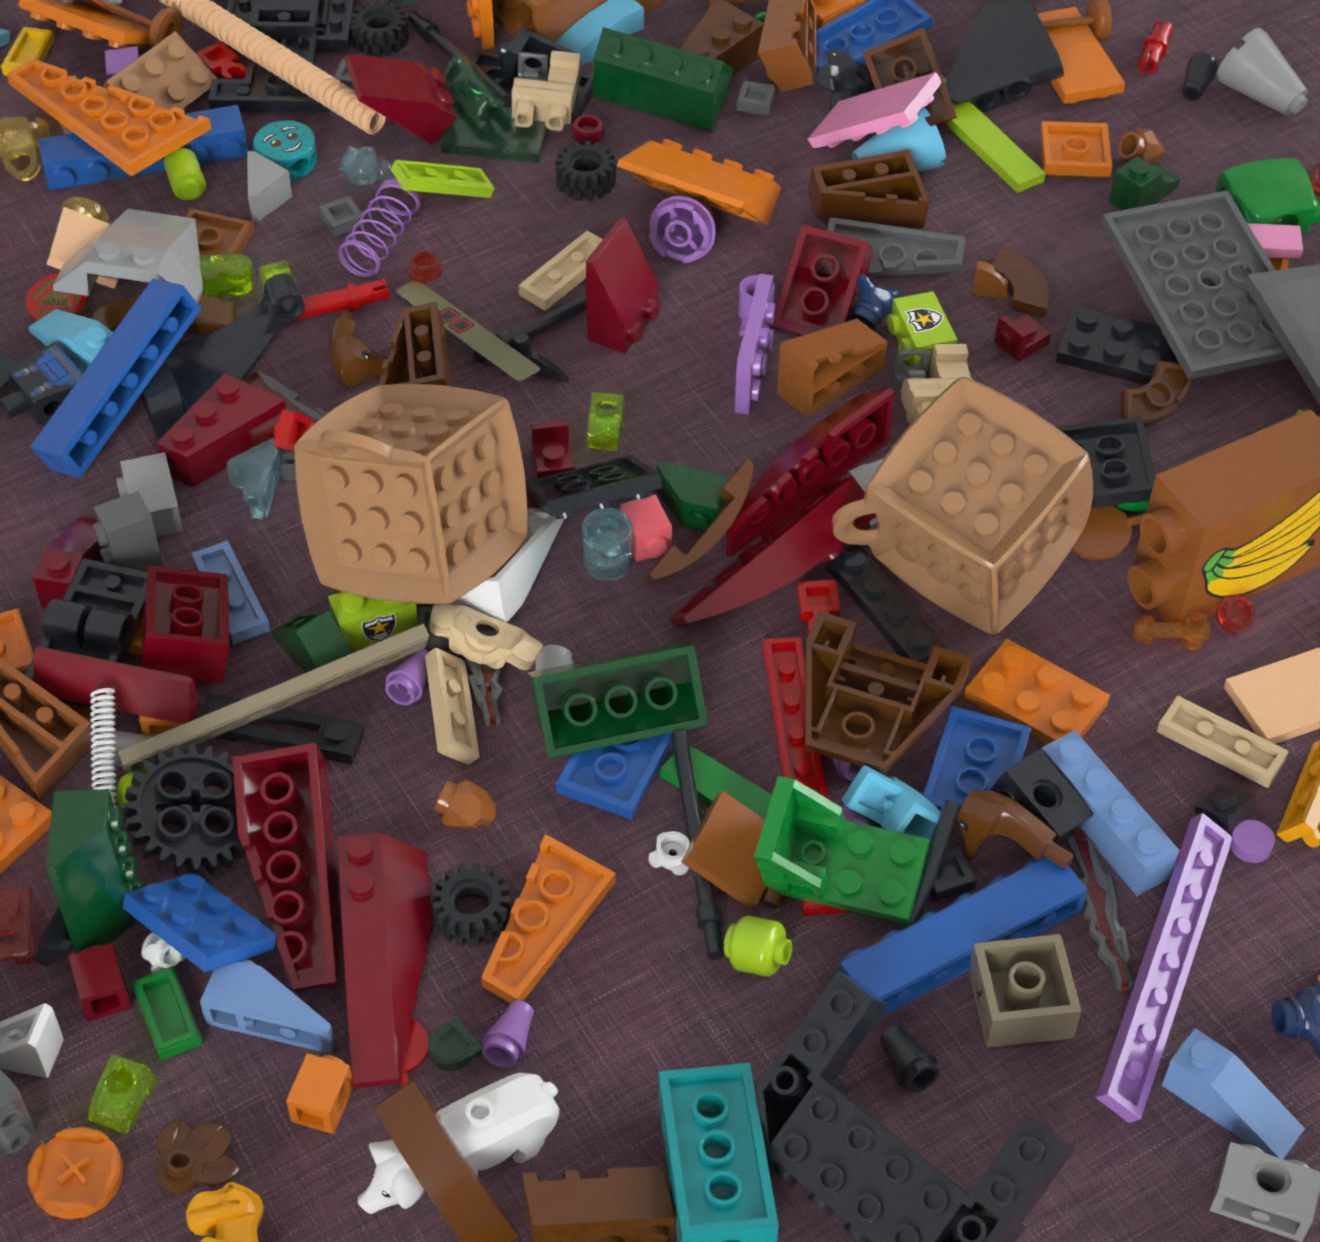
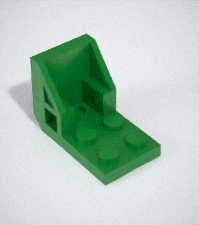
M778 776L754 858L765 886L784 896L909 925L929 852L930 841L927 838L846 821L842 807L795 779Z

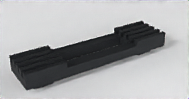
M208 693L198 718L242 699ZM283 708L260 719L318 730L316 738L248 724L215 738L235 742L237 739L283 748L316 742L326 760L353 765V757H356V750L359 749V743L362 741L365 730L364 723Z

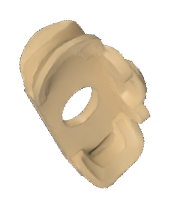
M434 604L429 623L430 632L436 636L448 638L449 648L452 652L459 655L462 654L472 662L487 664L493 669L502 668L507 662L518 669L529 670L535 663L536 655L542 649V643L528 635L523 629L467 606ZM480 624L489 625L496 630L497 635L485 636L476 629V626Z

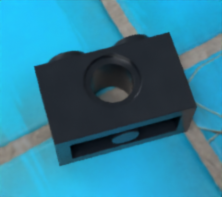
M1040 749L1007 769L989 790L1009 797L1027 809L1057 834L1053 842L1058 845L1075 835L1094 815Z

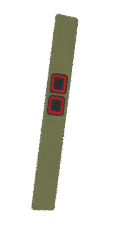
M414 280L396 290V293L414 306L437 302L445 329L516 381H522L540 370V367L419 280Z

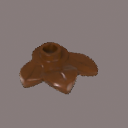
M175 1119L168 1123L157 1139V1150L160 1157L156 1162L155 1173L162 1187L168 1192L182 1194L192 1190L196 1184L215 1187L233 1179L240 1172V1166L231 1158L224 1156L231 1144V1127L224 1123L211 1121L199 1124L192 1129L182 1119Z

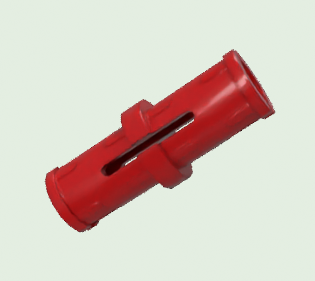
M1162 20L1157 21L1153 25L1150 36L1145 39L1142 48L1143 53L1137 64L1142 73H1146L1149 65L1151 67L1148 74L1155 73L1160 59L1166 55L1168 40L1173 32V26L1168 21H1165L1162 29H1160Z

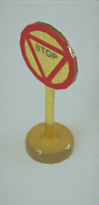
M68 198L63 201L59 211L61 215L63 208L66 207L106 223L109 221L108 213L104 207L87 198ZM55 273L40 279L31 287L26 296V308L31 318L35 321L40 320L55 309L79 315L88 302V296L54 291L53 284L59 274Z

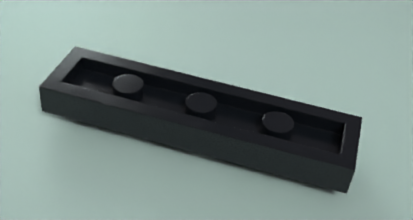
M853 545L846 548L835 559L826 562V568L899 656L927 664L934 646L947 649L943 641L861 545Z

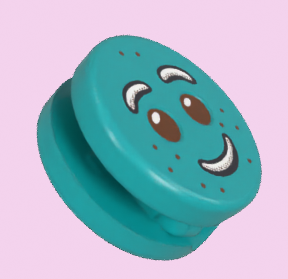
M290 120L276 121L262 127L254 137V151L288 170L290 180L307 175L317 164L318 156L315 135L303 123Z

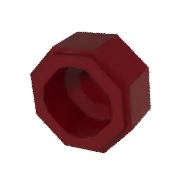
M590 114L579 116L572 123V136L575 142L579 141L582 145H585V141H591V145H595L596 142L600 143L604 138L605 126L599 117Z

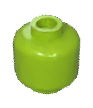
M748 915L738 920L737 924L733 923L728 928L724 940V954L730 959L732 967L737 971L771 977L777 973L781 965L788 964L792 954V941L787 939L786 930L780 922Z

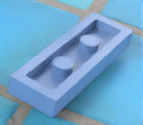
M228 540L191 553L193 564L197 571L228 574L229 637L233 645L270 632L269 621Z

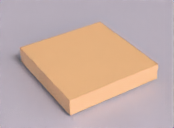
M64 207L46 265L61 270L66 261L105 229L109 223ZM99 275L96 283L115 289L119 278Z

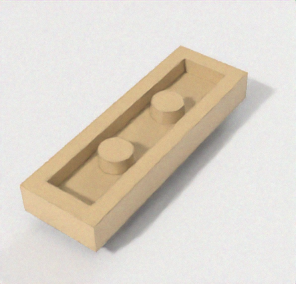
M589 231L584 232L519 284V296L546 311L586 278V260L603 239Z
M435 647L425 655L437 750L438 753L470 765L480 756L466 662Z
M1178 695L1160 720L1157 729L1158 733L1266 788H1269L1289 753L1288 750Z

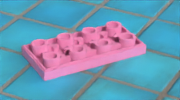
M935 72L841 100L809 136L808 141L813 148L826 145L829 148H834L844 140L851 139L855 142L869 133L883 134L894 126L900 125L901 128H906L918 119L917 113L920 109L933 101V93L942 81Z

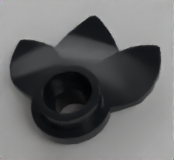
M842 50L827 51L828 65L821 67L812 78L815 84L833 93L830 99V111L841 100L869 92L874 84L869 69L865 65L856 64L853 58ZM855 75H858L863 83L857 82Z

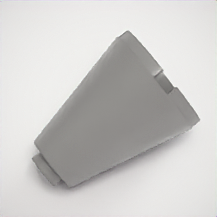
M1260 27L1253 29L1242 38L1246 42L1238 50L1233 47L1226 55L1217 70V79L1222 84L1285 116L1291 112L1294 115L1297 114L1308 101L1306 98L1307 88L1267 32Z

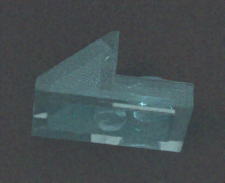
M271 438L231 458L227 462L230 483L233 487L244 488L243 498L245 502H249L252 518L267 519L280 478L282 451L281 448L273 446L275 438Z

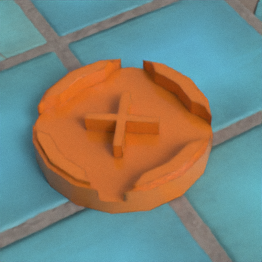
M88 1127L67 1128L54 1134L55 1138L49 1140L46 1144L43 1142L35 1150L28 1165L27 1184L37 1205L49 1215L67 1220L87 1217L103 1209L117 1194L123 1180V1161L115 1144L100 1130Z

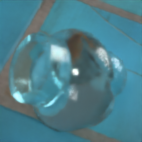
M349 145L339 166V170L347 173L350 182L356 187L371 184L376 179L379 181L390 180L394 176L391 171L393 163L384 157L377 160L375 150L369 146L357 149Z

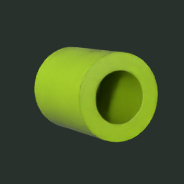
M179 148L165 157L164 168L174 195L182 200H193L201 196L206 189V182L195 153L186 148Z

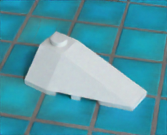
M528 509L527 537L516 552L485 582L451 603L453 605L467 606L507 623L523 605L564 519H556L555 515L550 516L543 509Z

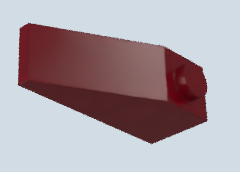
M80 516L46 548L33 575V581L42 608H47L49 602L54 598L63 600L83 558L102 562L98 550L103 549L104 546H99L92 529V524L98 523L97 519Z

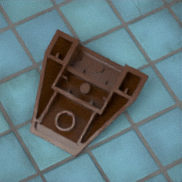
M819 611L806 640L805 749L861 767L865 765L885 774L961 693L974 657L934 646L928 663L918 662L855 643L857 622Z

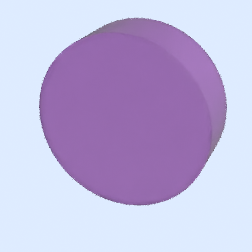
M1245 820L1234 828L1230 847L1239 859L1249 863H1260L1271 855L1275 844V836L1266 824L1257 820Z

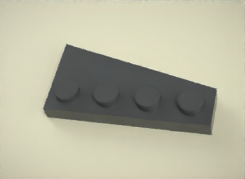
M832 217L829 219L827 231L866 241L872 246L874 255L867 277L957 273L961 271L966 242L965 236Z

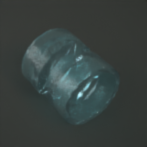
M615 508L598 509L590 512L584 518L582 524L584 569L589 575L599 580L619 579L627 574L633 562L631 519L626 513Z

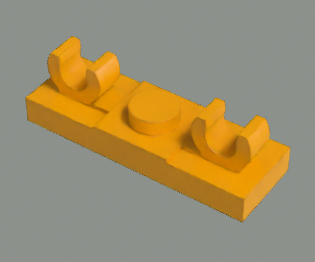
M1320 740L1313 743L1276 833L1286 843L1302 837L1308 846L1312 848L1320 846Z

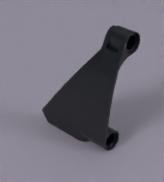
M986 0L958 53L945 86L951 102L960 105L971 101L979 111L986 112L1026 97L1032 89V84L1036 87L1064 76V70L1060 56L1050 36L1028 0Z
M277 274L269 278L264 285L262 301L251 314L222 328L175 345L140 394L157 441L176 424L224 373L243 381L280 329L302 315L305 310V304L294 279L290 275Z

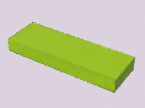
M395 160L391 168L403 189L408 191L491 198L495 189L481 168Z

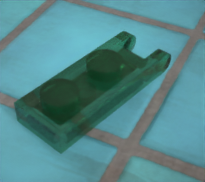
M456 52L443 72L447 80L445 84L476 125L483 130H487L490 123L485 118V115L492 105L501 109L504 101L467 56Z

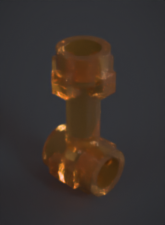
M1200 612L1187 614L1184 623L1155 622L1152 616L1134 618L1133 622L1134 642L1153 645L1155 638H1178L1182 646L1190 650L1201 648L1204 640L1209 639L1211 631L1208 618Z

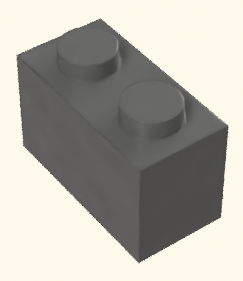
M139 491L94 507L98 523L92 524V529L99 546H104L103 549L98 550L103 563L146 572L148 566L164 567L152 516Z

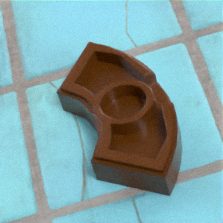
M1000 246L992 265L994 270L1008 281L1009 291L1013 298L1011 308L1045 318L1050 295L1048 283L1043 273L1025 256Z
M1158 361L1154 365L1152 378L1148 384L1140 388L1125 389L1120 394V419L1142 416L1144 426L1162 420L1182 402L1189 390L1192 379L1188 380L1179 363Z

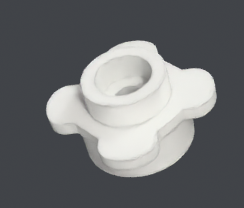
M676 831L659 834L657 836L656 849L649 854L648 860L650 865L655 868L662 866L672 870L675 875L687 873L689 867L681 861L690 846L689 839L684 834ZM670 852H673V853H676V855H675V856H671V855H669V853H670Z
M154 932L148 935L142 946L141 955L151 963L152 974L175 966L179 961H183L186 958Z

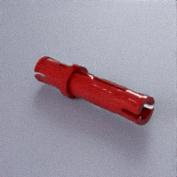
M381 278V280L355 286L354 283H348L346 288L302 298L305 310L301 316L292 322L352 308V311L360 310L362 305L390 300L389 290L386 288V280Z

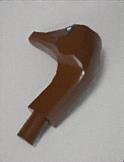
M344 310L338 314L328 344V357L335 376L343 385L348 387L356 386L367 380L382 376L383 371L381 367L384 359H388V357L372 350L361 340L354 338L357 322L352 321V314Z
M975 789L967 795L961 804L957 820L965 841L964 856L969 860L976 858L983 843L989 836L998 834L1017 841L1038 861L1044 856L1063 869H1066L1071 863L1074 855L1053 842L1057 834L1015 800L995 791Z

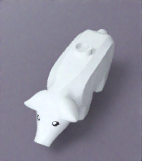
M516 1073L461 1098L437 1113L441 1117L442 1125L478 1176V1170L493 1167L509 1158L513 1153V1160L517 1163H524L538 1154L545 1142V1138L555 1127L559 1117V1107L554 1100L558 1090L551 1082H543L539 1075ZM393 1140L370 1143L369 1148L376 1163V1169L370 1185L358 1196L359 1206L370 1214L399 1204L403 1209L412 1206L421 1197L424 1189Z

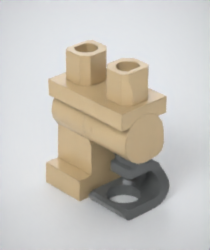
M552 50L549 74L547 54L518 53V78H514L512 89V118L515 119L516 126L529 127L532 125L533 120L544 121L545 126L549 130L561 131L565 124H571L572 112L580 82L581 53ZM528 58H535L542 63V66L530 68L524 61Z
M934 344L928 368L930 378H925L931 355L930 349H898L893 368V380L898 387L902 388L901 400L906 410L907 423H913L929 404L959 377L972 379L967 365L969 353L966 344ZM910 355L922 357L921 361L915 365L903 364L904 359Z

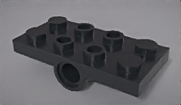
M83 558L63 600L52 599L45 610L43 618L44 638L39 647L122 663L144 618L147 572ZM34 658L25 674L32 681H34ZM59 699L61 702L90 708L92 706Z

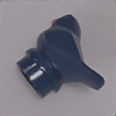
M860 274L857 277L860 289L859 301L853 305L850 317L852 320H860L870 329L874 330L878 324H881L883 317H888L892 313L893 299L902 297V293L893 287H876L866 275Z
M1320 975L1316 976L1312 987L1301 989L1296 993L1295 997L1287 996L1283 1000L1275 1001L1271 1010L1272 1024L1276 1034L1280 1037L1288 1036L1291 1039L1301 1036L1312 1046L1318 1059H1320Z

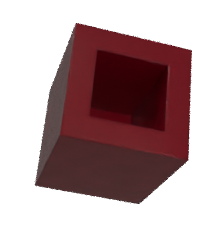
M113 943L102 946H90L79 953L69 955L77 992L87 1022L131 1009Z

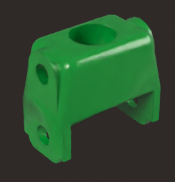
M1278 158L1249 162L1227 169L1219 175L1215 193L1228 191L1247 223L1300 226L1301 236L1310 232L1311 226L1317 225L1320 221L1319 201L1314 194L1309 176L1298 159Z

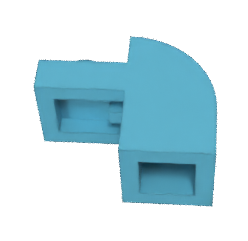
M865 765L841 799L848 808L878 822L884 829L927 838L929 841L932 839L941 813L935 805L909 785L893 776L888 778Z

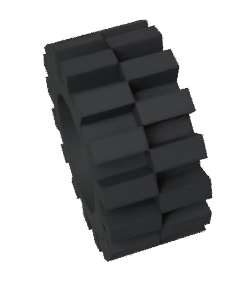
M373 1L372 6L365 3L363 4V9L357 7L355 13H352L350 16L353 46H356L359 52L364 50V55L370 56L374 52L375 57H380V53L390 56L392 50L395 53L400 52V47L405 48L409 41L407 14H405L403 8L399 9V5L395 3L390 6L388 1H384L383 5H379V1Z
M578 141L573 142V148L566 145L564 152L561 150L558 152V158L555 160L556 184L559 186L561 193L565 192V196L571 198L575 195V200L581 201L582 197H587V201H593V196L595 195L598 199L604 197V192L606 194L612 192V188L616 185V160L614 153H610V148L607 146L602 148V144L598 142L591 146V141H585V145H580Z
M472 863V870L467 871L465 864L457 865V874H454L450 868L444 872L445 881L439 878L435 883L436 890L432 891V906L436 928L439 933L443 931L444 938L449 942L455 936L456 945L464 947L465 940H470L471 948L479 947L478 939L482 938L486 945L492 943V933L499 937L510 919L511 904L508 883L504 884V877L500 873L494 876V868L488 865L484 872L480 871V863ZM468 896H479L488 901L487 908L476 914L458 912L455 905L459 900Z

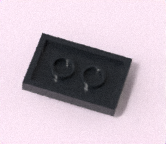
M1074 305L1057 352L1056 362L1146 385L1152 378L1154 365L1158 361H1170L1172 349L1157 325Z

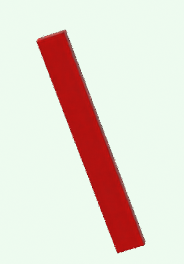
M802 637L762 639V653L781 776L795 779L828 799L821 754L805 749L806 661ZM800 899L803 916L842 914L846 911Z

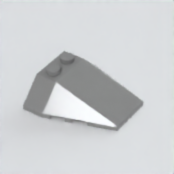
M127 209L63 264L53 284V289L59 292L89 296L99 275L149 283L152 279L184 285L198 304L203 293V281L196 220L188 217Z

